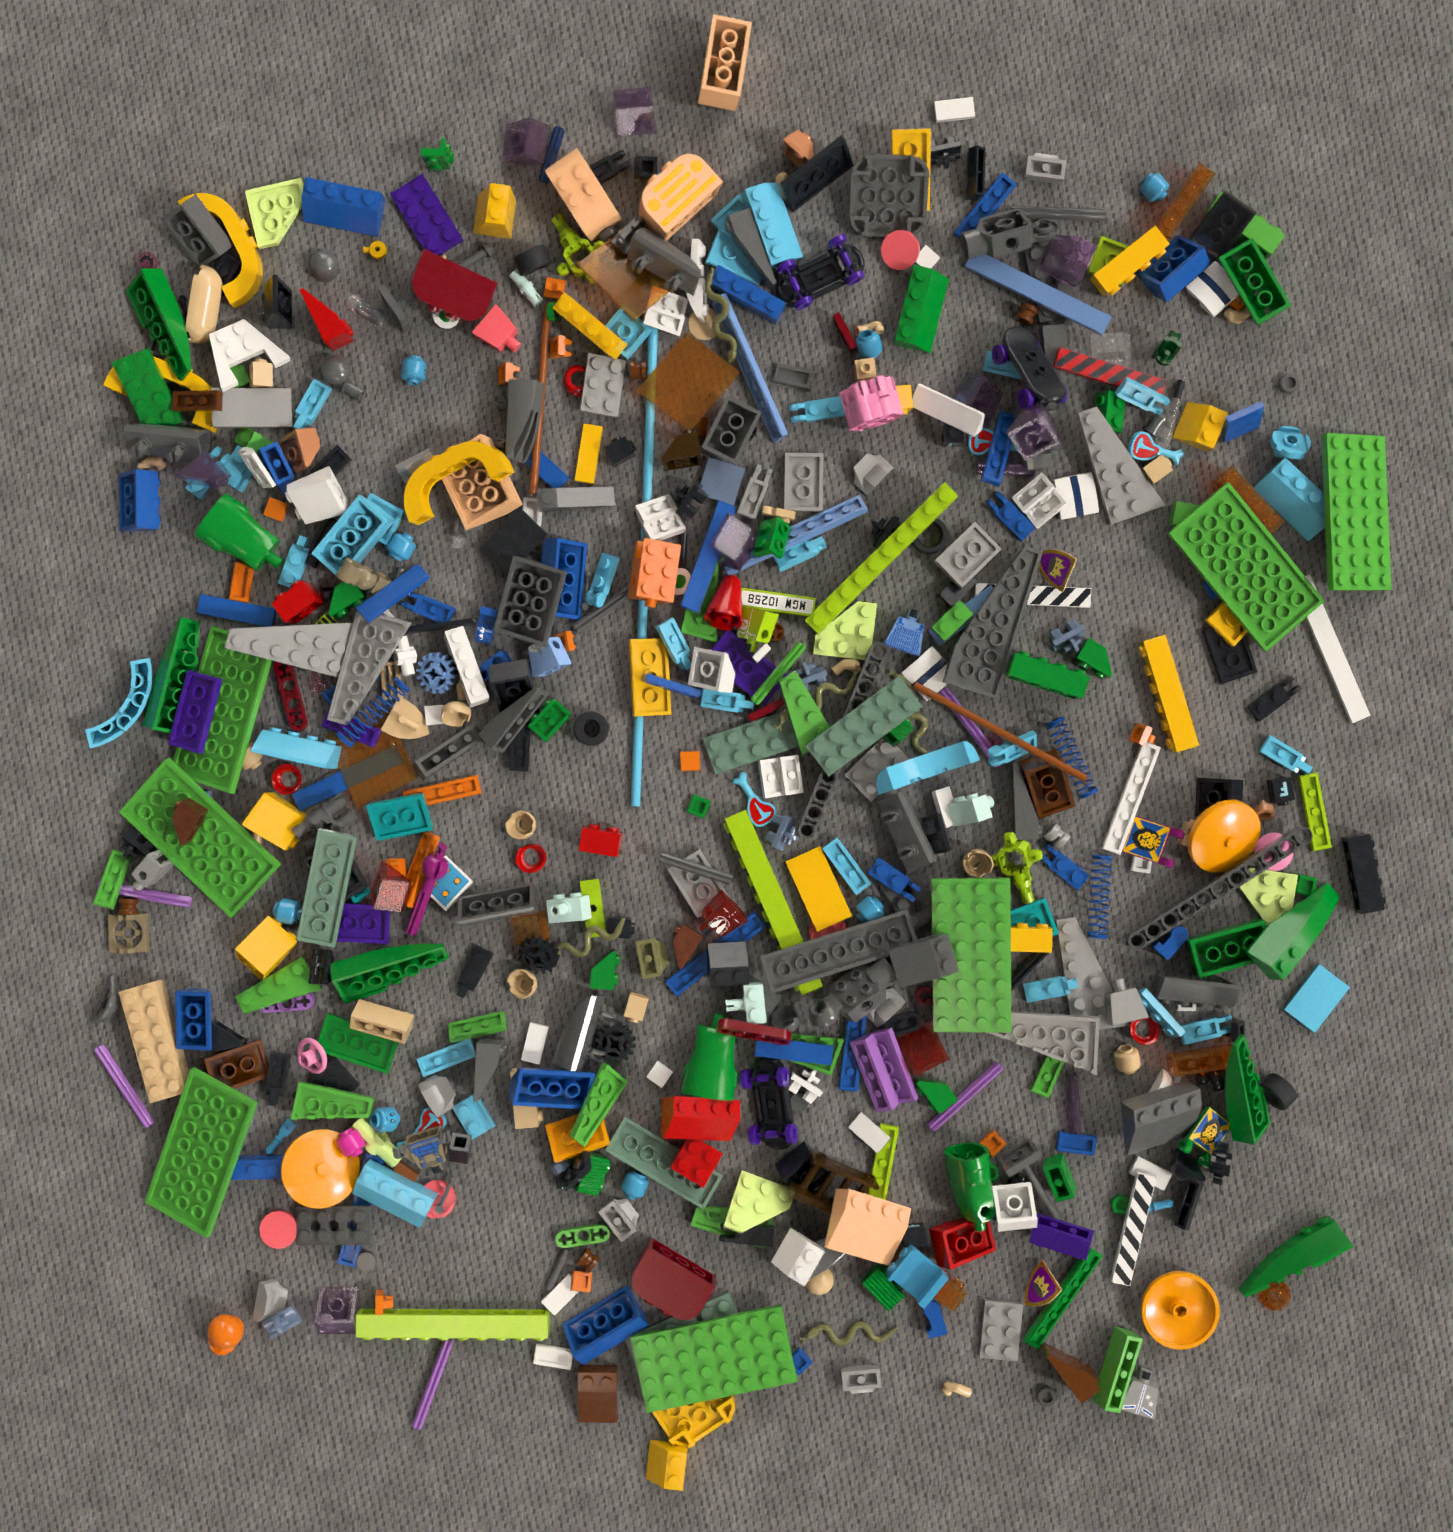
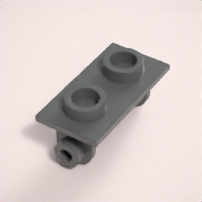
M642 216L635 217L611 241L624 254L629 251L634 233L642 227L647 228Z

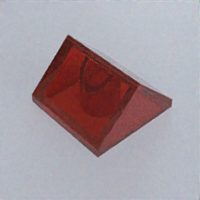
M384 861L380 862L372 889L373 909L402 912L412 881Z

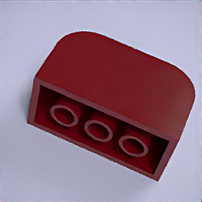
M423 249L411 276L409 287L413 298L418 303L426 306L425 310L433 314L438 312L444 314L443 318L451 322L457 320L469 323L481 318L486 313L498 283Z
M652 1237L649 1238L637 1258L632 1276L633 1289L643 1298L646 1304L650 1306L655 1305L660 1308L663 1314L671 1315L680 1320L695 1318L702 1311L716 1284V1276Z

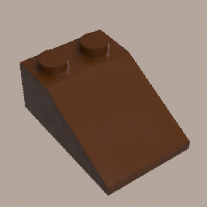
M1052 749L1046 752L1047 754L1062 761V758L1060 757L1056 749ZM1037 756L1019 761L1039 819L1075 807L1066 772Z
M261 1039L200 1057L206 1074L233 1089L267 1078L269 1065Z
M1045 1342L1042 1343L1041 1347L1046 1357L1081 1404L1100 1391L1097 1385L1099 1380L1089 1364L1085 1366L1081 1360Z
M618 1365L579 1366V1422L617 1423Z

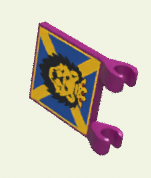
M1135 816L1122 852L1173 868L1175 862L1172 859L1162 857L1169 835L1182 840L1185 833L1180 829Z

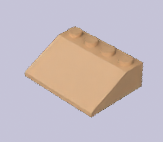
M479 434L470 440L494 447L492 439L483 434ZM474 461L442 479L465 530L504 516L523 505L510 477L508 476L499 482L490 479L481 461Z
M836 1189L824 1248L889 1266L908 1228L911 1208L851 1189Z

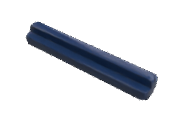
M555 126L539 175V181L548 184L550 181L545 170L556 162L564 135V129L559 126Z

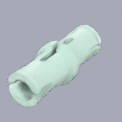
M518 269L510 274L509 277L518 286L519 292L527 297L533 307H536V304L538 305L543 301V298L534 289L533 283L528 281L525 276H521Z

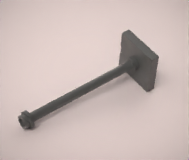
M489 243L483 244V249L458 265L468 268L485 256L492 257V254L495 252ZM383 285L378 289L382 301L405 333L411 328L403 311L405 307L416 300L410 294L401 301H395L387 287Z
M1030 1138L997 1158L1009 1177L1023 1170L1051 1217L1063 1221L1029 1166L1042 1158V1155Z

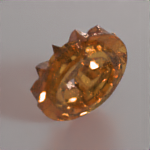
M1284 1282L1279 1284L1269 1283V1288L1260 1292V1300L1266 1308L1272 1311H1282V1308L1288 1306L1289 1300L1292 1299L1290 1295L1291 1290ZM1271 1291L1273 1293L1275 1292L1276 1294L1279 1292L1278 1295L1280 1296L1281 1300L1276 1298L1273 1300L1274 1297L1272 1296Z

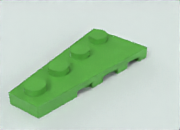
M716 563L699 613L686 609L680 629L683 634L716 643L717 628L712 627L709 620L706 622L704 615L718 588V563Z
M795 670L780 679L779 683L798 741L800 753L804 755L809 752L806 745L830 728Z
M302 956L235 998L243 1013L248 1014L270 1007V1005L286 1002L295 997L320 991L322 988L318 984H309L311 968L307 967V961Z
M791 1033V1040L834 1046L831 1065L789 1060L832 1075L844 1038Z
M602 1062L569 1135L584 1147L628 1083L626 1079L608 1064Z
M300 1081L291 1120L370 1118L375 1097Z
M696 1205L691 1226L719 1235H735V1231L720 1228V1224L725 1222L729 1207L706 1206L703 1210ZM771 1218V1219H769V1220H767V1221H765V1222H763V1223H761V1224H762V1225H771L773 1218Z

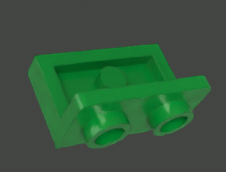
M441 137V148H421V157L428 169L433 172L451 169V163H454V151H451V145L448 144L445 137Z
M1114 391L1097 392L1095 394L1094 407L1099 409L1116 434L1122 433L1125 400L1117 397Z
M780 517L762 521L753 554L756 557L773 554L778 559L783 558L790 526Z
M548 699L543 704L541 713L539 715L535 713L529 719L530 724L528 727L545 742H548L573 715L556 699L552 701Z

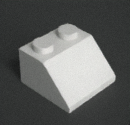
M694 647L688 685L732 693L735 672L728 653Z
M1031 1182L992 1186L998 1232L1037 1228V1215Z
M790 1228L771 1263L788 1277L805 1286L825 1251L822 1246Z

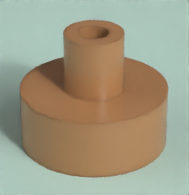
M1265 800L1259 801V805L1254 808L1259 820H1269L1275 816L1273 805L1268 804Z

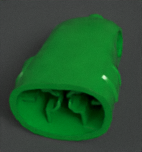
M228 493L224 494L216 502L195 531L194 536L204 542V545L216 552H223L241 560L256 572L266 562L276 569L283 562V559L274 553L280 540L265 530L253 518L248 507L239 500H235Z
M713 1013L712 1026L698 1025L689 1062L684 1066L681 1093L707 1099L734 1100L738 1076L734 1065L735 1036L721 1034L717 1031L718 1020L723 1019L725 1014Z
M976 1142L950 1145L943 1150L956 1205L962 1216L974 1223L975 1231L986 1230L985 1222L992 1220L995 1215L989 1149L985 1145Z

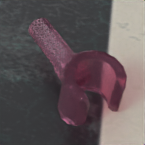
M313 671L312 675L316 682L314 690L320 693L318 685H323L326 690L327 684L320 680L317 672Z

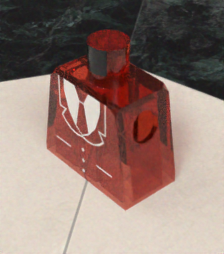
M721 890L702 910V915L706 922L699 929L705 936L713 930L720 936H725L745 924L748 919L744 911Z

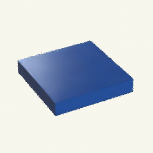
M1257 402L1226 416L1221 435L1223 442L1226 443L1259 428L1265 407L1263 403Z

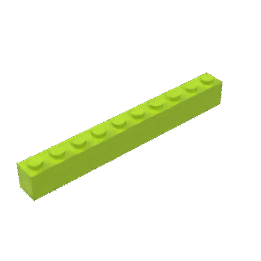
M944 482L805 619V622L819 635L958 498V495Z
M746 809L725 818L726 822L723 825L727 834L731 833L734 839L731 841L734 851H739L741 858L738 860L742 869L746 868L749 873L746 876L750 887L754 885L756 893H754L755 899L758 904L762 903L763 905L762 915L766 922L770 921L772 928L769 931L772 938H777L780 944L777 946V949L780 950L804 942ZM819 978L794 986L796 992L800 991L801 995H804L823 985Z
M359 1309L356 1314V1338H362V1340H371L373 1338H381V1340H391L392 1338H400V1340H410L411 1338L429 1340L431 1338H438V1340L444 1341L450 1338H457V1340L464 1341L469 1338H476V1340L484 1341L488 1338H495L497 1341H503L507 1338H514L516 1341H523L526 1338H533L535 1341H542L548 1338L550 1333V1311L539 1309H383V1315H375V1309Z

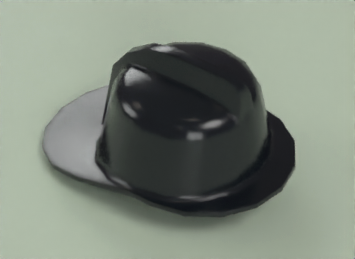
M1176 1148L1174 1150V1157L1170 1162V1168L1177 1180L1184 1182L1195 1178L1198 1181H1205L1206 1178L1194 1157Z

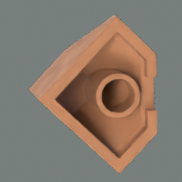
M796 130L783 140L782 154L800 168L814 157L811 137L805 132L802 133Z
M316 428L295 429L277 441L287 462L293 466L292 469L296 473L310 466L321 447Z

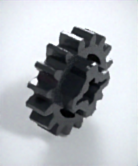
M532 935L531 940L525 938V941L521 942L517 953L519 955L518 961H523L522 967H529V971L535 970V974H538V971L545 974L546 970L552 972L553 967L556 968L560 958L558 954L559 948H554L556 943L550 944V938L543 940L542 935L539 936V939H536L534 935Z
M618 1022L616 1026L613 1024L609 1028L604 1025L602 1027L604 1032L598 1031L597 1034L600 1037L595 1038V1042L599 1044L595 1046V1049H600L606 1053L604 1061H607L609 1058L611 1059V1064L615 1060L621 1064L622 1058L626 1061L629 1059L627 1054H634L631 1048H636V1044L632 1043V1041L636 1040V1036H631L633 1033L632 1029L626 1030L627 1024L621 1027V1023ZM613 1031H620L622 1034H615ZM604 1036H606V1039L608 1040L605 1046L603 1045ZM613 1039L620 1041L618 1046H612ZM628 1039V1048L625 1050L623 1044ZM609 1052H616L618 1055H613Z
M1219 1142L1218 1151H1212L1209 1172L1214 1173L1212 1181L1214 1184L1222 1185L1224 1176L1229 1177L1233 1154L1228 1153L1229 1143Z

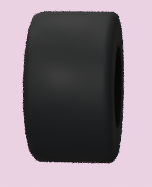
M544 244L530 248L514 257L521 276L529 275L552 263Z
M585 712L575 720L573 727L574 735L584 745H599L607 738L609 725L605 717L600 713ZM589 721L597 723L599 727L598 733L594 736H588L584 732V726Z
M1269 1074L1259 1084V1086L1264 1088L1266 1101L1278 1110H1286L1297 1099V1093L1293 1086L1278 1074Z

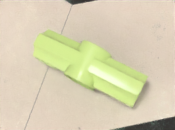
M360 1118L352 1125L351 1128L353 1130L357 1129L365 1140V1149L370 1154L378 1155L392 1168L402 1159L394 1158L392 1148H398L390 1142L388 1134L386 1132H376L371 1127L370 1121L367 1118Z

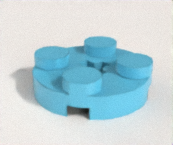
M1282 426L1273 432L1270 438V445L1274 450V455L1279 458L1285 457L1302 460L1311 446V440L1307 434L1304 437L1300 433L1301 430L1296 427Z

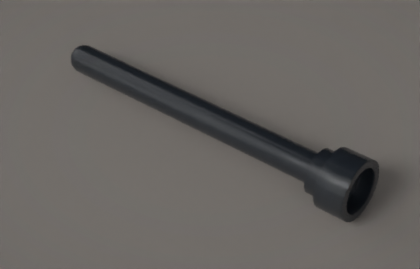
M467 618L410 626L405 634L474 626L477 624V619Z

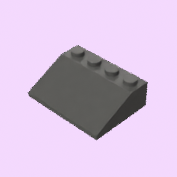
M513 556L493 631L547 647L567 572L524 557Z
M1186 1080L1121 1101L1125 1154L1128 1156L1187 1136L1196 1123L1202 1107L1200 1088Z

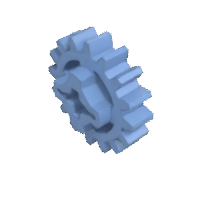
M432 652L423 656V661L418 662L421 668L416 669L420 673L417 679H422L420 686L426 685L425 691L432 690V694L438 692L441 694L445 690L452 689L451 685L456 684L453 678L458 677V674L454 673L457 667H452L451 665L454 660L448 661V655L442 656V652H437L436 654Z

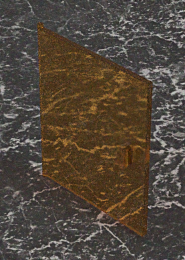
M621 229L582 261H577L576 264L636 322L640 315L667 295L672 287L665 290L664 283L666 280L645 268L641 273H637L638 268L634 271L631 269L632 261L627 259L628 252L624 254L611 243L623 230Z
M687 331L635 393H640L686 430H692L736 379L740 371L693 337L690 331Z
M379 709L383 715V718H380L373 713V715L377 719V723H374L369 719L368 721L370 722L371 726L381 730L389 715V712H385ZM371 714L367 715L368 717H370L372 720L375 721V719L373 718V716H372ZM364 717L360 718L362 722L368 724ZM382 731L375 748L354 740L355 744H352L353 747L349 748L338 738L336 732L324 734L326 739L337 741L336 745L342 746L338 767L357 809H360L361 805L418 779L401 738Z

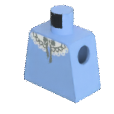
M549 637L547 647L532 644L528 647L533 677L547 676L571 665V661L559 637Z

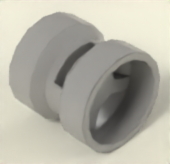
M1054 823L1044 833L1043 837L1047 841H1051L1058 850L1065 845L1070 835L1067 832H1063L1061 827Z

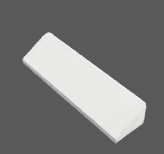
M920 383L918 384L912 398L913 408L972 436H976L982 430L984 413Z

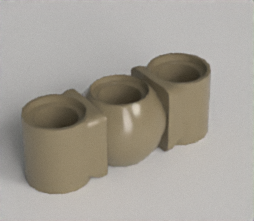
M350 558L345 559L336 573V576L343 582L356 585L363 590L368 589L373 594H376L392 582L388 575L373 570L368 566H361L360 563Z

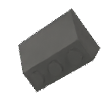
M196 194L160 218L198 269L201 265H206L218 258L233 246V243Z
M727 395L702 445V452L718 460L737 465L762 412Z

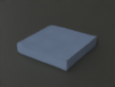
M708 457L700 483L703 485L701 489L709 495V499L720 500L734 506L745 468Z

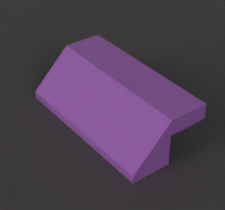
M892 1028L876 1030L850 1042L876 1112L891 1111L900 1103L914 1102L918 1099Z

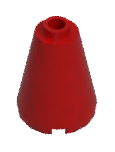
M728 575L722 579L705 612V621L709 620L711 622L710 625L714 628L732 631V627L739 629L742 626L741 580L735 575Z

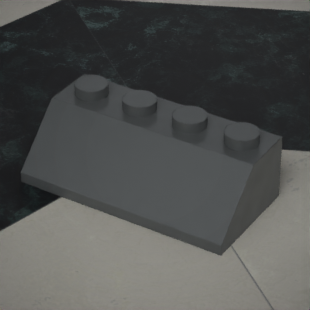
M534 883L458 897V925L463 927L473 926L480 923L538 913L539 900Z
M1155 974L1153 996L1160 1003L1170 1004V1000L1177 1001L1179 1005L1189 1006V1002L1197 1003L1196 1006L1208 1008V1005L1211 1004L1216 1005L1217 1009L1227 1010L1228 1006L1235 1007L1242 991V985L1232 982Z

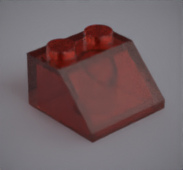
M931 1022L920 1026L916 1031L896 1038L915 1077L949 1060L936 1032H933Z

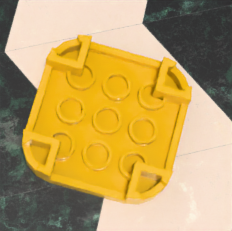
M732 1395L652 1413L673 1445L691 1448L695 1446V1442L726 1422L728 1424L732 1420L735 1411V1398Z

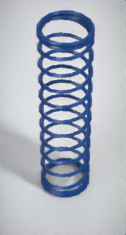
M397 676L393 678V681L399 687L402 693H400L390 684H387V686L394 693L396 698H394L387 691L382 689V692L385 694V696L388 698L391 704L385 701L378 694H376V697L380 700V702L383 704L386 710L379 706L373 700L370 701L378 710L380 715L373 711L371 708H369L367 705H365V708L373 716L375 721L368 717L361 710H359V712L367 721L369 726L362 722L360 719H358L356 716H354L355 720L359 723L364 732L357 728L350 721H348V723L357 733L358 737L351 733L349 730H347L345 727H342L344 731L348 734V736L351 738L353 743L349 741L341 732L337 731L336 735L346 746L351 748V746L353 747L352 744H355V741L352 738V736L357 739L361 738L357 730L363 734H366V730L363 727V725L367 728H372L368 719L374 723H377V719L373 715V713L378 717L383 718V715L379 708L385 712H388V708L386 707L384 702L389 706L394 707V704L392 700L389 698V696L395 701L400 702V699L394 692V690L402 696H405L404 691L407 693L410 692V689Z
M1061 716L1051 722L1046 723L1045 726L1047 730L1065 726L1050 736L1054 737L1059 734L1068 733L1062 738L1055 741L1053 744L1071 740L1067 744L1058 748L1057 751L1063 750L1065 748L1074 747L1072 750L1068 751L1060 757L1063 758L1068 755L1079 753L1078 755H1076L1075 757H1073L1065 763L1069 764L1071 762L1082 760L1080 763L1073 766V768L1085 767L1080 772L1085 771L1088 766H1079L1081 763L1084 762V759L1080 758L1074 760L1081 754V752L1078 751L1069 754L1078 746L1076 744L1067 746L1074 741V738L1064 739L1071 733V731L1061 732L1068 726V724H1061L1056 726L1057 724L1065 720L1064 716ZM1093 779L1086 780L1085 782H1092L1076 791V793H1078L1083 790L1090 789L1087 791L1088 793H1081L1078 796L1079 799L1086 798L1098 792V788L1096 786L1088 787L1094 782ZM1078 781V782L1074 783L1073 786L1078 785V784L1083 783V782H1082V781Z
M1091 855L1092 859L1110 860L1103 862H1092L1091 864L1099 865L1102 863H1110L1112 862L1113 856ZM1100 865V866H1103V867H1107V868H1109V869H1097V870H1091V872H1093V873H1101V874L1108 875V876H1107V877H1091L1090 879L1096 881L1097 879L1110 878V877H1111L1110 874H1108V873H1103V872H1097V871H1109V870H1111L1112 868H1111L1110 866H1107V865ZM1098 880L1108 884L1090 885V887L1099 888L1102 886H1109L1111 885V883L1105 880ZM1099 888V889H1102V890H1106V891H1108V892H1098V893H1089V894H1090V895H1093V896H1100V897L1107 898V899H1106V900H1090L1089 902H1090V903H1096V902H1106V901H1109V900H1110L1109 897L1103 896V895H1096V894H1108V893H1110L1111 891H1110L1109 889H1106V888ZM1097 903L1107 907L1089 908L1090 911L1100 910L1099 912L1105 913L1107 915L1088 916V918L1099 919L1105 921V923H1089L1087 925L1096 926L1108 924V920L1097 917L1109 916V913L1101 910L1108 909L1110 906L1104 903ZM1103 926L1096 927L1103 928L1106 930L1087 932V937L1089 938H1108L1107 934L1102 933L1108 931V929Z

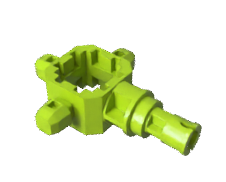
M562 214L557 215L558 220L554 216L551 221L560 233V242L565 249L563 256L566 263L562 262L556 268L559 275L566 276L570 274L569 271H572L575 277L583 278L586 276L591 284L598 282L599 277L596 269L599 266V258L597 254L601 255L607 249L604 242L597 241L593 243L594 246H591L588 240L580 238L576 231L569 228ZM581 248H586L593 259L591 260L592 263H588L582 269H577L570 259L571 254L578 252Z
M1012 831L1006 832L1004 834L1005 844L998 854L991 856L993 866H1000L1002 873L1012 876L1013 884L1020 890L1023 904H1026V900L1027 903H1031L1035 899L1030 888L1032 877L1030 876L1029 868L1034 862L1040 861L1043 858L1042 851L1039 849L1031 850L1030 843L1025 840H1017L1016 835ZM1014 850L1019 852L1020 855H1023V863L1017 866L1015 863L1012 864V861H1008L1010 858L1008 852H1013Z

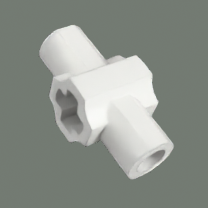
M403 636L397 649L393 652L394 663L396 666H401L402 676L414 675L413 664L417 662L416 650L413 646L409 647L407 636Z

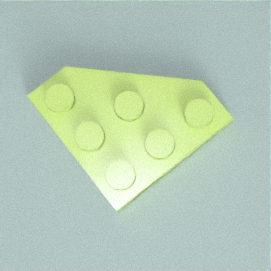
M301 178L245 191L259 249L279 245L301 210L304 187Z
M858 601L837 617L819 635H815L813 654L865 660L873 642L877 603Z
M1247 867V870L1253 872L1255 868ZM1265 870L1238 888L1243 892L1262 920H1265L1267 926L1270 922L1280 918L1281 914L1293 908L1298 875Z
M742 1170L723 1227L743 1233L789 1210L793 1198H791L788 1188Z

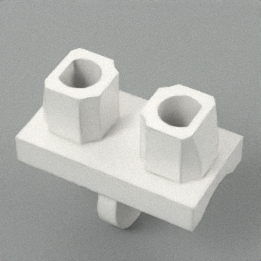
M812 1069L810 1073L803 1070L801 1075L805 1076L806 1080L792 1072L790 1075L791 1080L788 1084L791 1092L796 1094L801 1086L805 1087L807 1090L802 1098L810 1104L817 1096L821 1097L823 1092L811 1084V1081L816 1084L820 1081V1079L815 1077L816 1070Z

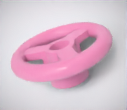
M302 1039L297 1050L299 1064L311 1073H322L327 1066V1056L324 1048L315 1039ZM310 1044V1049L303 1052L304 1045ZM316 1049L318 1050L321 1056V1062L318 1059Z

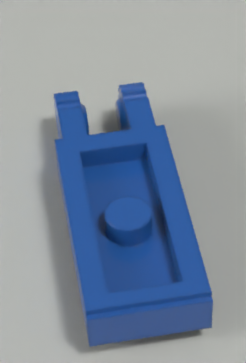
M996 491L994 493L995 498L1004 506L999 510L995 503L989 499L985 502L986 505L1022 542L1036 527L1010 501H1007L999 491Z
M413 592L407 596L417 599L414 606L405 601L400 603L401 606L411 609L412 612L437 622L451 621L456 610L454 607Z
M1046 844L1044 846L1046 850L1054 854L1055 857L1050 861L1043 854L1041 860L1073 888L1079 890L1090 875L1064 854Z
M879 857L867 872L912 902L915 898L903 890L908 884L918 892L922 890V888L910 881V878Z

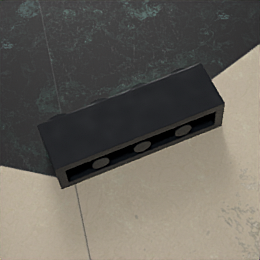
M1367 833L1341 837L1355 912L1366 914L1385 910L1384 904H1386V899L1381 891L1382 879L1377 871L1378 859L1374 855L1373 848L1375 847L1373 837Z

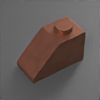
M191 798L178 801L173 809L175 812L172 820L179 843L182 846L193 840L208 812L207 808Z
M685 923L682 926L678 925L672 933L675 936L673 944L677 964L680 969L683 968L703 938L702 934Z

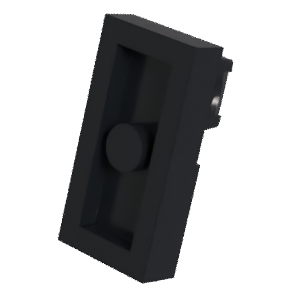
M941 814L922 817V826L934 854L949 852L951 847Z

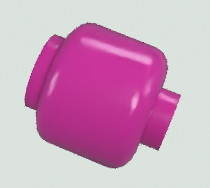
M349 1128L338 1135L339 1138L336 1144L343 1156L351 1155L354 1158L363 1152L361 1148L365 1146V1140L357 1129L352 1130V1128Z

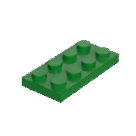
M149 348L111 362L142 424L173 426L184 421L180 412L172 411V394Z
M327 1013L318 1039L326 1054L388 1074L399 1044L396 1041L351 1029L349 1019Z

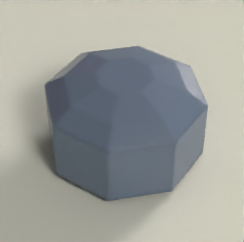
M568 1159L558 1163L554 1162L551 1170L554 1175H558L570 1166V1162Z

